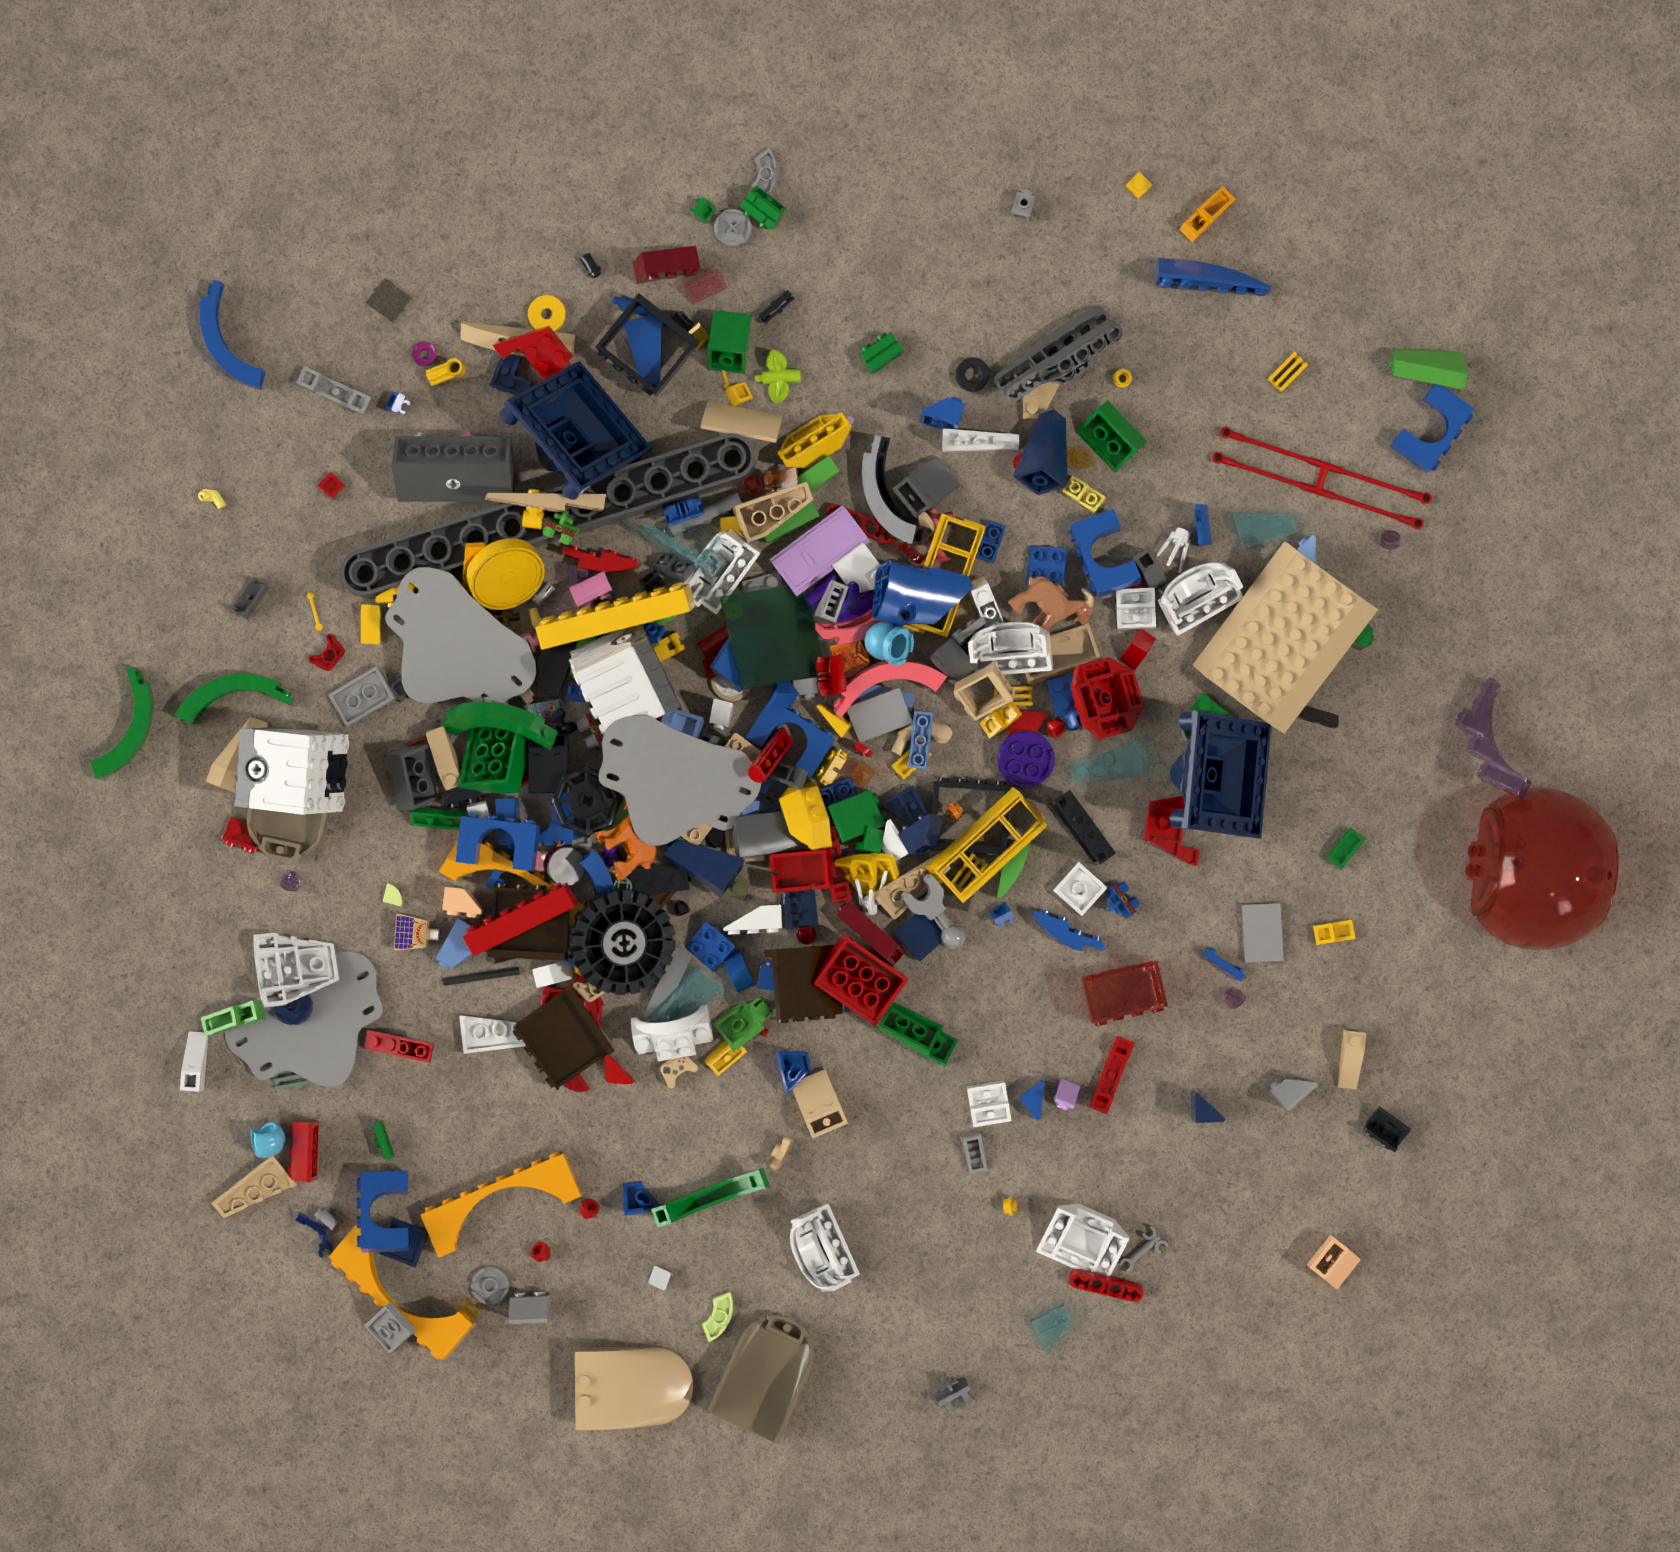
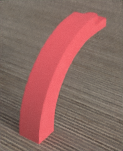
M871 609L852 620L836 623H816L815 631L824 639H834L838 644H848L865 639L868 629L874 624L884 621L873 619Z
M905 659L907 661L898 666L886 661L877 662L861 669L847 680L846 692L841 693L843 695L842 698L839 697L834 702L833 711L842 717L863 691L882 681L891 679L913 680L928 686L936 692L947 676L938 669L919 661Z

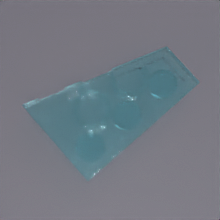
M1231 513L1242 549L1298 533L1292 514Z

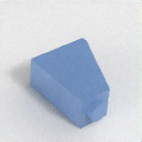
M461 918L457 919L436 957L440 966L449 969V967L455 968L472 955L462 937L467 932L466 928L472 924Z

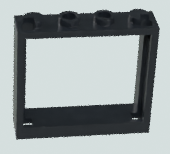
M638 293L595 347L599 351L597 353L598 356L605 361L609 359L613 362L612 366L618 372L624 371L628 374L627 378L635 385L637 382L642 385V390L651 397L653 394L657 397L700 343L697 338ZM639 306L689 345L656 387L652 386L606 349Z
M938 778V781H933L932 814L938 815L939 787L1004 791L1005 795L1011 789V785H1006V781H995V784H987V780H976V783H968V779H957V782H949V778ZM1009 811L1004 815V817L1006 818V820H1007L1008 822H1009ZM1002 824L1001 846L971 845L964 852L1002 854L1007 849L1008 830ZM937 843V846L930 850L944 851L951 843Z
M1071 790L1063 793L1050 803L1094 865H1101L1116 854Z

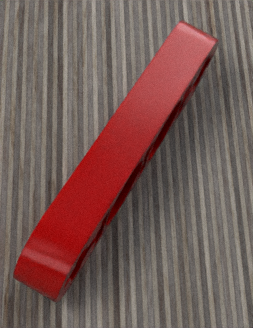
M830 505L827 509V516L831 514L830 510H835V508H839L841 505ZM846 508L850 515L857 516V524L866 536L884 544H891L896 540V537L893 536L892 539L889 538L887 541L882 534L876 537L879 526L883 527L878 521ZM867 523L875 524L876 530L873 533L866 532L865 525ZM884 527L881 529L882 532H888Z
M1074 1269L1070 1273L1069 1283L1076 1289L1130 1302H1138L1143 1297V1287L1137 1282L1083 1269ZM1099 1280L1102 1282V1285L1094 1286L1092 1281ZM1117 1284L1121 1289L1114 1291L1110 1287Z

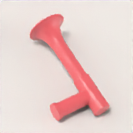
M935 509L929 510L928 515L937 527L941 515L937 516ZM952 512V513H950V514H945V515H948V516H950V517L955 518L954 512ZM939 548L933 564L948 562L952 559L948 558L944 550Z

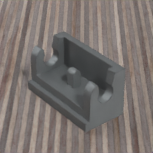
M253 577L231 609L248 619L269 590V587Z

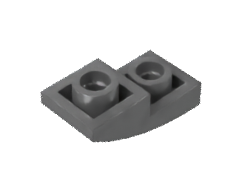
M663 552L652 564L653 568L661 573L683 581H687L697 569L693 562L681 561L676 554Z

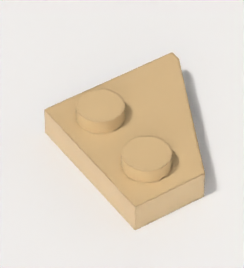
M1051 381L1042 384L1023 397V419L1037 420L1039 414L1046 412L1060 384Z

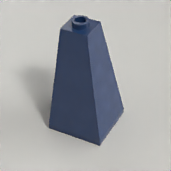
M1054 409L1039 414L1013 476L1037 495L1067 486L1066 418Z
M678 839L674 843L670 842L664 850L666 852V860L720 898L741 872L745 859Z

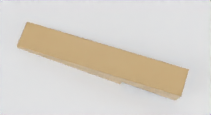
M488 493L485 496V500L562 513L565 511V506L602 511L604 510L606 494H581L578 499L571 500L564 494Z

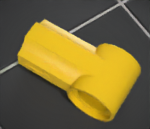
M452 358L444 364L426 370V375L433 387L453 378L462 377L465 374L466 368L461 361ZM459 364V370L453 373L451 370L452 366Z
M533 489V490H529L528 493H546V492L540 491V490H534V489ZM526 507L523 513L522 527L542 529L544 520L543 510Z

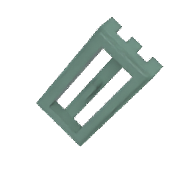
M288 1070V1071H282V1072H280V1073H278V1074L287 1073V1072H291V1071H289V1070ZM278 1074L274 1076L275 1090L313 1084V1082L307 1080L280 1085L279 1082L303 1077L292 1075L278 1078Z

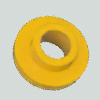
M1118 369L1113 375V382L1119 388L1129 386L1132 381V375L1127 369ZM1120 375L1125 376L1126 380L1124 382L1119 380Z
M1012 1196L1003 1200L1004 1213L1013 1216L1014 1212H1017V1201Z

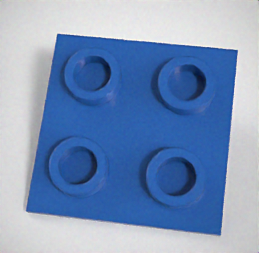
M699 497L663 508L667 525H676L683 520L695 519L704 514Z
M1030 546L1026 584H1029L1028 580L1030 577L1043 576L1049 578L1054 584L1058 582L1060 586H1063L1067 548Z
M706 921L686 944L685 948L714 972L736 945L726 938L720 930L718 931L712 923Z

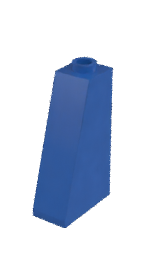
M652 315L629 320L624 326L638 375L656 387L661 381L662 323Z

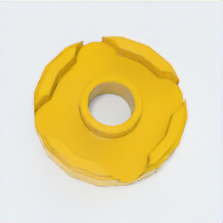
M543 295L537 297L530 304L528 318L535 330L550 326L556 332L564 324L566 311L558 298L552 295ZM549 309L552 311L550 319L542 317L544 310Z

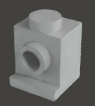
M1017 191L1011 217L1029 221L1036 197L1032 196L1033 193L1031 191ZM1022 200L1027 201V205L1022 206L1020 202Z
M816 677L793 680L794 687L799 692L796 701L800 700L799 696H803V699L815 698L814 694H818Z

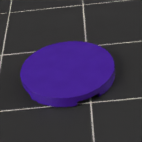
M1023 730L1011 734L1002 742L998 750V769L1004 779L1016 787H1035L1048 778L1054 768L1055 755L1051 744L1044 736L1034 731Z

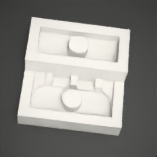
M1134 588L1116 591L1117 630L1156 628L1155 588Z
M1005 1080L967 1086L973 1127L1011 1121Z

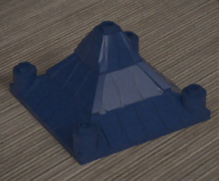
M581 361L511 397L504 403L505 407L500 412L503 422L508 425H515L520 421L529 434L532 435L535 440L539 461L546 470L564 473L568 481L562 486V492L571 500L578 499L587 488L624 466L638 462L653 449Z
M1202 711L1183 712L1179 717L1180 728L1184 731H1192V735L1185 753L1180 755L1171 766L1170 779L1175 787L1182 792L1185 809H1175L1170 815L1171 825L1177 829H1191L1261 839L1271 725L1264 722Z

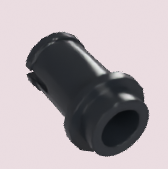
M587 253L580 258V261L588 271L589 277L591 276L594 279L602 273L601 267L596 264L591 253Z

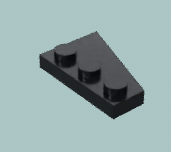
M650 864L651 868L645 869L638 865L630 874L632 890L645 895L690 890L689 876L681 869Z

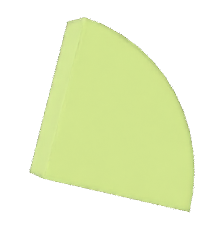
M387 883L383 902L402 906L403 900L399 890L394 885Z

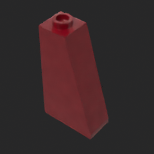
M850 901L843 903L839 907L837 916L893 966L906 953L901 946Z

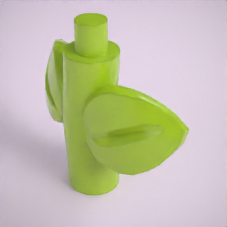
M771 349L766 360V366L769 371H762V374L755 375V382H763V385L769 384V396L775 404L784 401L790 392L787 382L801 383L800 369H787L786 357L778 350Z

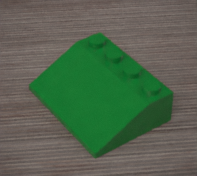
M478 727L469 729L458 787L499 794L519 793L529 738L499 728Z

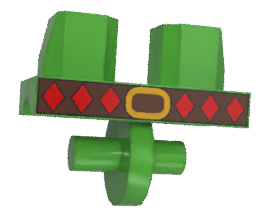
M566 510L563 514L556 512L554 518L548 515L542 523L544 525L543 535L553 538L557 530L562 533L560 542L569 545L573 538L578 535L580 528L572 526L574 520L568 517L569 511Z

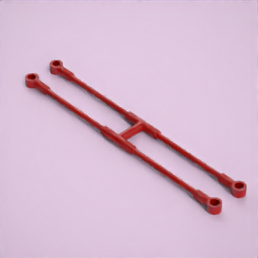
M1223 427L1220 431V435L1224 439L1231 438L1240 442L1245 441L1306 461L1308 464L1321 469L1316 485L1313 486L1239 463L1237 460L1225 457L1221 452L1213 454L1212 461L1215 464L1222 463L1232 467L1236 466L1300 487L1304 491L1332 500L1336 499L1397 519L1399 522L1411 525L1416 530L1424 525L1421 518L1414 519L1401 514L1397 515L1336 495L1335 492L1323 489V485L1329 470L1406 494L1408 497L1420 500L1422 504L1431 502L1432 496L1428 492L1420 493L1410 489L1406 490L1345 470L1341 466L1313 457L1309 458L1245 437L1243 434L1232 431L1230 427ZM1223 430H1228L1229 435L1225 436ZM1215 455H1220L1221 460L1216 461L1214 458ZM1423 495H1427L1429 497L1428 502H1425L1423 500ZM1416 520L1420 521V527L1415 526L1414 522Z

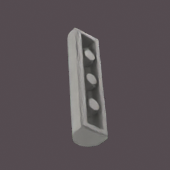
M738 493L732 494L703 507L704 514L698 518H689L679 524H670L668 526L673 537L677 539L734 513L733 507L742 504Z

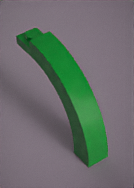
M136 667L126 669L134 695V712L131 724L123 739L112 750L101 757L90 760L95 779L100 780L108 777L126 766L140 751L149 734L154 710L153 693L150 683L142 684V681H144L143 673Z
M233 674L211 680L196 689L181 704L175 716L196 725L202 713L213 702L225 695L239 691L266 693L291 706L295 699L290 697L291 692L283 688L279 691L278 689L282 683L254 674Z
M479 701L457 705L445 713L440 727L444 726L446 731L455 736L471 728L491 727L504 729L525 736L547 749L553 746L558 733L557 730L544 724V718L534 713L495 702Z
M764 1168L695 1190L651 1210L657 1227H661L708 1207L767 1188L770 1185Z

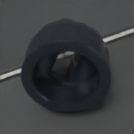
M684 901L676 902L674 905L676 917L691 911L689 905Z

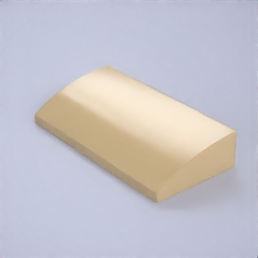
M708 401L701 428L728 434L734 433L744 437L776 443L783 415Z
M1089 623L1051 635L1053 669L1051 671L1024 673L1028 686L1073 672L1075 666L1100 660L1101 656ZM1018 650L1017 652H1026L1028 650Z

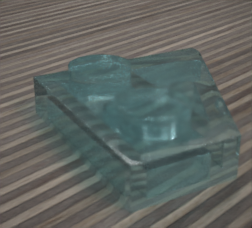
M1064 1303L1029 1320L1046 1355L1051 1352V1348L1056 1341L1061 1339L1063 1332L1073 1323Z

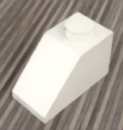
M718 699L713 700L709 723L713 724L712 728L724 730V727L729 728L734 708L733 703Z

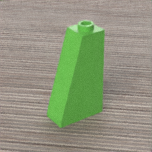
M1394 349L1393 357L1389 358V368H1392L1393 376L1465 389L1468 373L1463 352Z

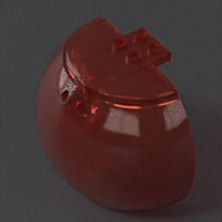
M1542 787L1515 790L1499 797L1489 807L1484 808L1480 818L1478 842H1471V845L1468 847L1469 864H1467L1465 869L1467 880H1473L1472 914L1477 916L1476 919L1483 928L1508 945L1537 951L1565 947L1581 940L1598 928L1605 920L1611 908L1619 872L1616 837L1604 818L1584 800L1561 790Z

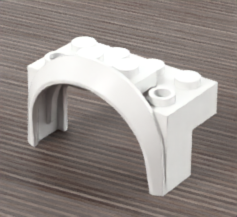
M731 528L729 531L717 533L694 564L697 569L683 583L684 585H690L695 606L699 607L702 604L717 614L760 555L761 550L752 543H747L745 538ZM711 550H714L728 561L732 560L720 578L712 576L701 565ZM699 576H701V577L704 578L706 581H708L709 583H711V585H708L706 582H704L703 580H701Z
M1206 563L1193 567L1174 578L1166 587L1162 597L1157 601L1172 631L1178 636L1239 602L1243 598L1240 591L1243 585L1235 569L1227 564ZM1208 574H1211V576H1212V578H1213V581H1214V583H1215V586L1213 585V583H1212V581H1211V579H1210V577H1209ZM1212 590L1211 592L1207 593L1206 595H1204V596L1198 598L1197 600L1191 602L1190 604L1186 605L1189 601H1191L1192 599L1196 598L1197 596H1199V595H1201V594H1203V593H1205V592H1208V591Z
M1008 622L992 625L978 631L968 642L970 663L977 665L975 672L995 662L1003 675L1051 671L1053 669L1049 630H1045L1034 623ZM991 637L993 638L994 651L991 647ZM1028 650V651H1026V652H1015V653H1003V654H999V653H1001V652H1007V651Z
M823 1204L791 1220L790 1243L794 1258L804 1276L814 1286L820 1288L822 1292L835 1291L851 1283L852 1278L860 1275L829 1204ZM817 1235L819 1236V1239L823 1245V1248L828 1256L829 1261L827 1260L826 1256L822 1251ZM829 1267L827 1270L817 1274V1272Z

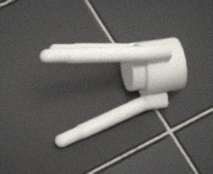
M1178 527L1175 532H1171L1169 538L1156 553V556L1158 557L1173 540L1172 543L1175 544V547L1167 562V566H1170L1178 548L1184 545L1178 572L1181 573L1187 549L1191 542L1189 540L1191 533Z
M887 870L883 873L879 889L885 885ZM855 879L862 912L865 915L876 914L877 906L880 903L873 897V890L870 889L869 895L863 898L859 879Z

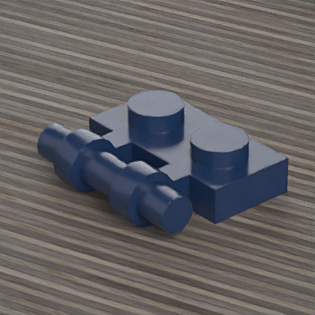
M815 889L795 891L796 897L790 898V892H782L783 899H781V905H784L785 916H783V922L786 923V929H793V921L799 920V928L802 926H819ZM792 903H797V915H792Z

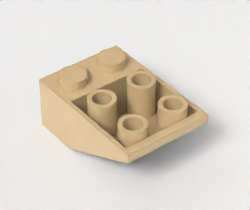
M826 1069L804 1077L792 1089L812 1139L848 1124Z

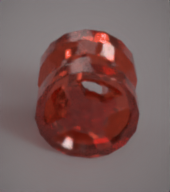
M750 475L743 482L744 490L748 495L755 496L762 491V481L758 476Z

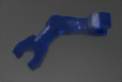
M299 1212L295 1221L311 1227L319 1234L321 1243H319L318 1254L320 1258L324 1256V1249H328L331 1255L334 1249L331 1242L328 1241L327 1227Z

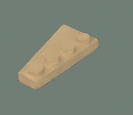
M939 854L873 893V897L894 920L907 909L900 897L903 892H908L915 899H918L927 891L923 878L930 874V872L925 867ZM948 866L942 873L946 874L951 867Z
M272 1156L254 1168L211 1204L225 1218L285 1189L294 1187L297 1183L295 1180H291V1175H288V1171L275 1156Z

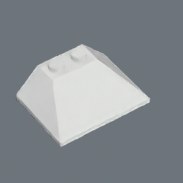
M1079 1203L1060 1205L1036 1252L1074 1269H1083L1110 1276L1130 1237L1116 1220Z

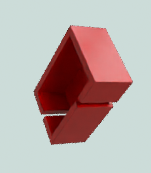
M830 848L769 854L770 871L775 872L778 870L779 872L771 876L773 893L826 889L834 886Z

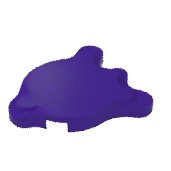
M855 581L848 584L849 588L836 622L855 619L873 608L872 595L869 592H864L860 595L859 585Z

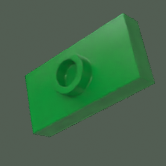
M1349 827L1326 858L1342 869L1365 841V838Z
M383 1121L373 1123L377 1136L375 1137L377 1147H381L385 1160L393 1158L395 1155Z

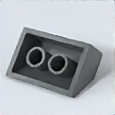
M428 743L400 748L386 754L398 809L414 810L442 799L433 756Z

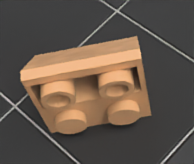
M445 887L442 910H446L448 915L461 916V912H464L466 917L480 918V914H485V909L469 889Z
M1330 1235L1307 1263V1266L1335 1289H1338L1361 1259Z

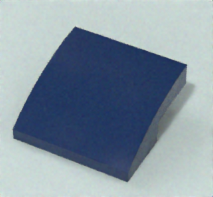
M915 914L894 933L919 962L942 942V930L934 919L930 921L925 915Z

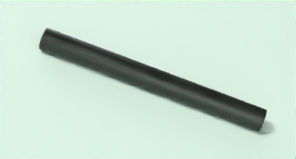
M515 967L443 978V985L447 986L520 975V969Z

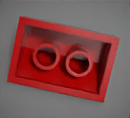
M293 1121V1125H290L289 1134L292 1136V1144L289 1145V1156H292V1161L288 1165V1175H291V1180L312 1182L317 1179L319 1121Z

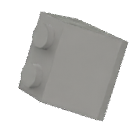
M535 1291L534 1295H526V1292H515V1296L510 1297L509 1324L542 1323L550 1320L551 1299L550 1294H546L545 1291Z

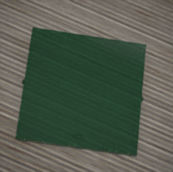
M789 586L720 597L730 639L729 644L732 648L741 690L818 676L816 673L824 672L816 671L815 662L818 657H822L817 632L815 631L811 607L804 599L807 595V590L796 596Z

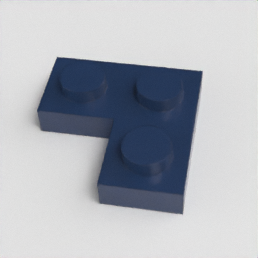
M510 354L504 359L500 357L489 386L515 396L530 388L532 381L515 375L522 358Z

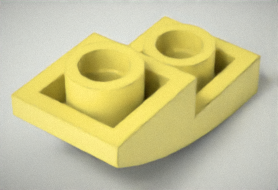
M1073 475L1068 481L1067 486L1062 490L1063 493L1094 514L1097 513L1106 499L1104 495L1090 488L1088 484Z

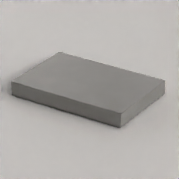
M379 666L373 667L328 694L347 728L397 699Z
M900 686L853 703L847 709L859 742L913 723Z
M1281 903L1241 905L1244 963L1284 961Z
M391 1301L364 1325L390 1354L416 1331L415 1327Z

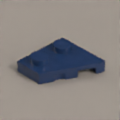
M913 785L881 802L883 807L908 824H914L918 821L917 818L924 813L928 814Z

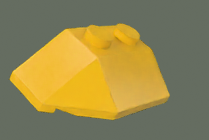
M843 413L820 415L787 435L777 454L786 467L810 468L839 450L852 426Z
M806 779L802 790L788 786L780 797L779 802L790 834L800 842L808 845L812 850L831 847L829 817L818 786L810 779Z

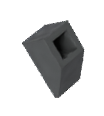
M1150 547L1131 559V561H1135L1138 571L1148 588H1155L1156 590L1167 583L1160 563Z

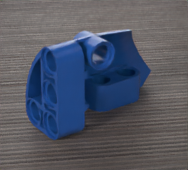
M887 561L879 566L876 571L872 617L875 620L892 623L895 627L911 624H935L974 586L967 575L933 567L923 569Z

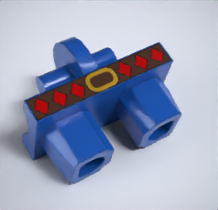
M1124 881L1110 886L1105 891L1109 895V898L1106 900L1110 904L1107 911L1110 912L1114 909L1117 915L1122 913L1127 918L1136 912L1135 909L1140 905V902L1135 896L1129 900L1126 898L1124 893L1129 890V887Z

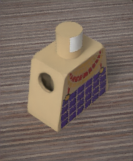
M396 914L394 950L428 947V940H439L440 930L429 928V920L405 914Z

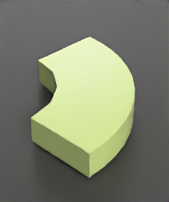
M731 1291L712 1299L714 1305L713 1312L709 1319L702 1323L708 1342L720 1336L731 1320L733 1313Z

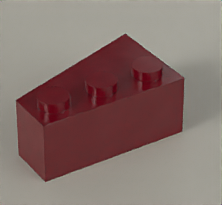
M696 246L642 252L633 261L637 284L661 279H673L681 275L689 277L695 275V272L701 268Z

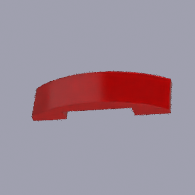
M832 825L830 826L832 846L828 848H830L834 886L830 890L833 903L836 904L852 900L848 880L845 878L846 873L840 866L836 867L834 863L836 859L843 857L836 827Z
M1116 1036L1097 1082L1089 1108L1108 1114L1116 1088L1135 1042Z

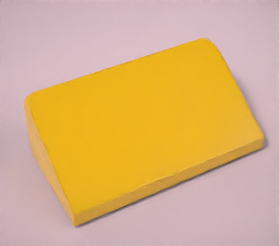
M724 1041L707 1055L704 1061L719 1076L747 1051L741 1046L733 1052L727 1042Z

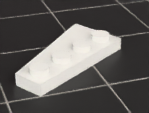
M943 428L942 452L1019 449L1018 434Z
M459 1015L464 1054L526 1046L523 1040L518 1041L512 1032L515 1030L513 1025L517 1022Z

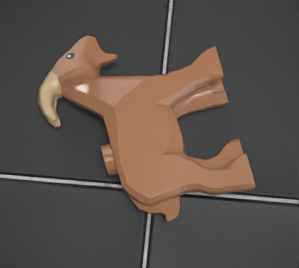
M1043 576L1030 577L1028 580L1030 588L1008 601L1018 614L1022 613L1027 602H1036L1042 612L1030 623L1037 624L1045 630H1049L1056 623L1076 613V616L1072 620L1073 623L1078 621L1083 625L1087 624L1094 604V598L1086 588H1081V591L1086 595L1085 600L1069 599L1062 594L1064 589L1058 582L1054 584L1049 578Z

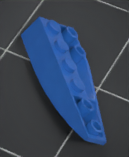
M1158 258L1155 284L1159 285L1160 288L1178 286L1180 290H1189L1190 287H1194L1198 291L1203 292L1209 291V289H1216L1218 293H1227L1228 290H1231L1240 295L1254 292L1256 296H1265L1266 293L1269 294L1271 291L1270 285L1244 273L1219 265L1189 260Z

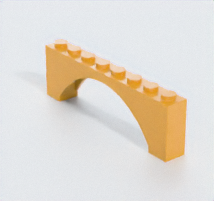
M457 840L439 870L440 873L456 882L460 877L469 873L495 869L517 874L534 886L546 885V889H550L551 886L556 884L553 881H550V883L544 881L543 878L545 876L537 871L531 873L526 870L512 869L513 861L510 860L512 856L504 851L498 853L494 850L495 846L487 841L484 844L481 842L479 863L475 865L455 862ZM578 901L577 905L570 909L569 930L570 926L575 923L574 916L578 910L581 911L584 908L583 904L586 901H583V903Z
M559 1151L548 1155V1160L543 1162L542 1159L531 1162V1167L524 1169V1166L513 1170V1175L508 1177L506 1174L496 1177V1182L489 1184L488 1181L477 1186L478 1190L473 1192L470 1189L459 1193L461 1197L453 1199V1197L447 1198L442 1201L443 1205L435 1207V1204L424 1208L425 1212L421 1214V1218L438 1258L458 1249L457 1240L459 1232L467 1215L481 1199L497 1190L519 1186L532 1187L558 1197L562 1200L563 1204L581 1197L582 1192L565 1152L562 1154Z
M356 1224L329 1256L332 1260L331 1264L338 1270L342 1269L346 1273L345 1276L348 1280L361 1286L359 1289L368 1296L370 1294L375 1299L373 1302L378 1307L383 1308L391 1301L415 1327L416 1331L413 1334L417 1337L416 1341L423 1347L427 1346L431 1350V1355L437 1360L447 1359L477 1323L463 1310L449 1317H426L412 1313L397 1304L388 1295L379 1280L375 1267L374 1252L362 1253L361 1247H357V1236L361 1235V1228H357Z

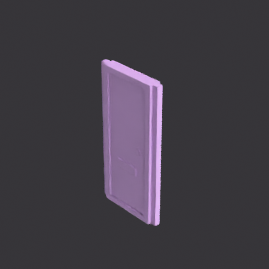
M842 505L769 559V561L793 593L799 596L834 569L832 564L862 542L866 546L870 543V540Z

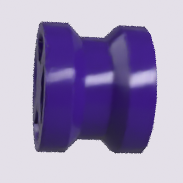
M619 846L613 847L610 850L600 851L601 855L604 856V864L606 866L612 865L616 861H623L622 857L619 856Z

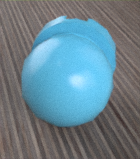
M878 622L867 630L864 643L866 650L871 656L898 666L905 663L908 652L913 651L914 637L907 628L895 627L886 622Z

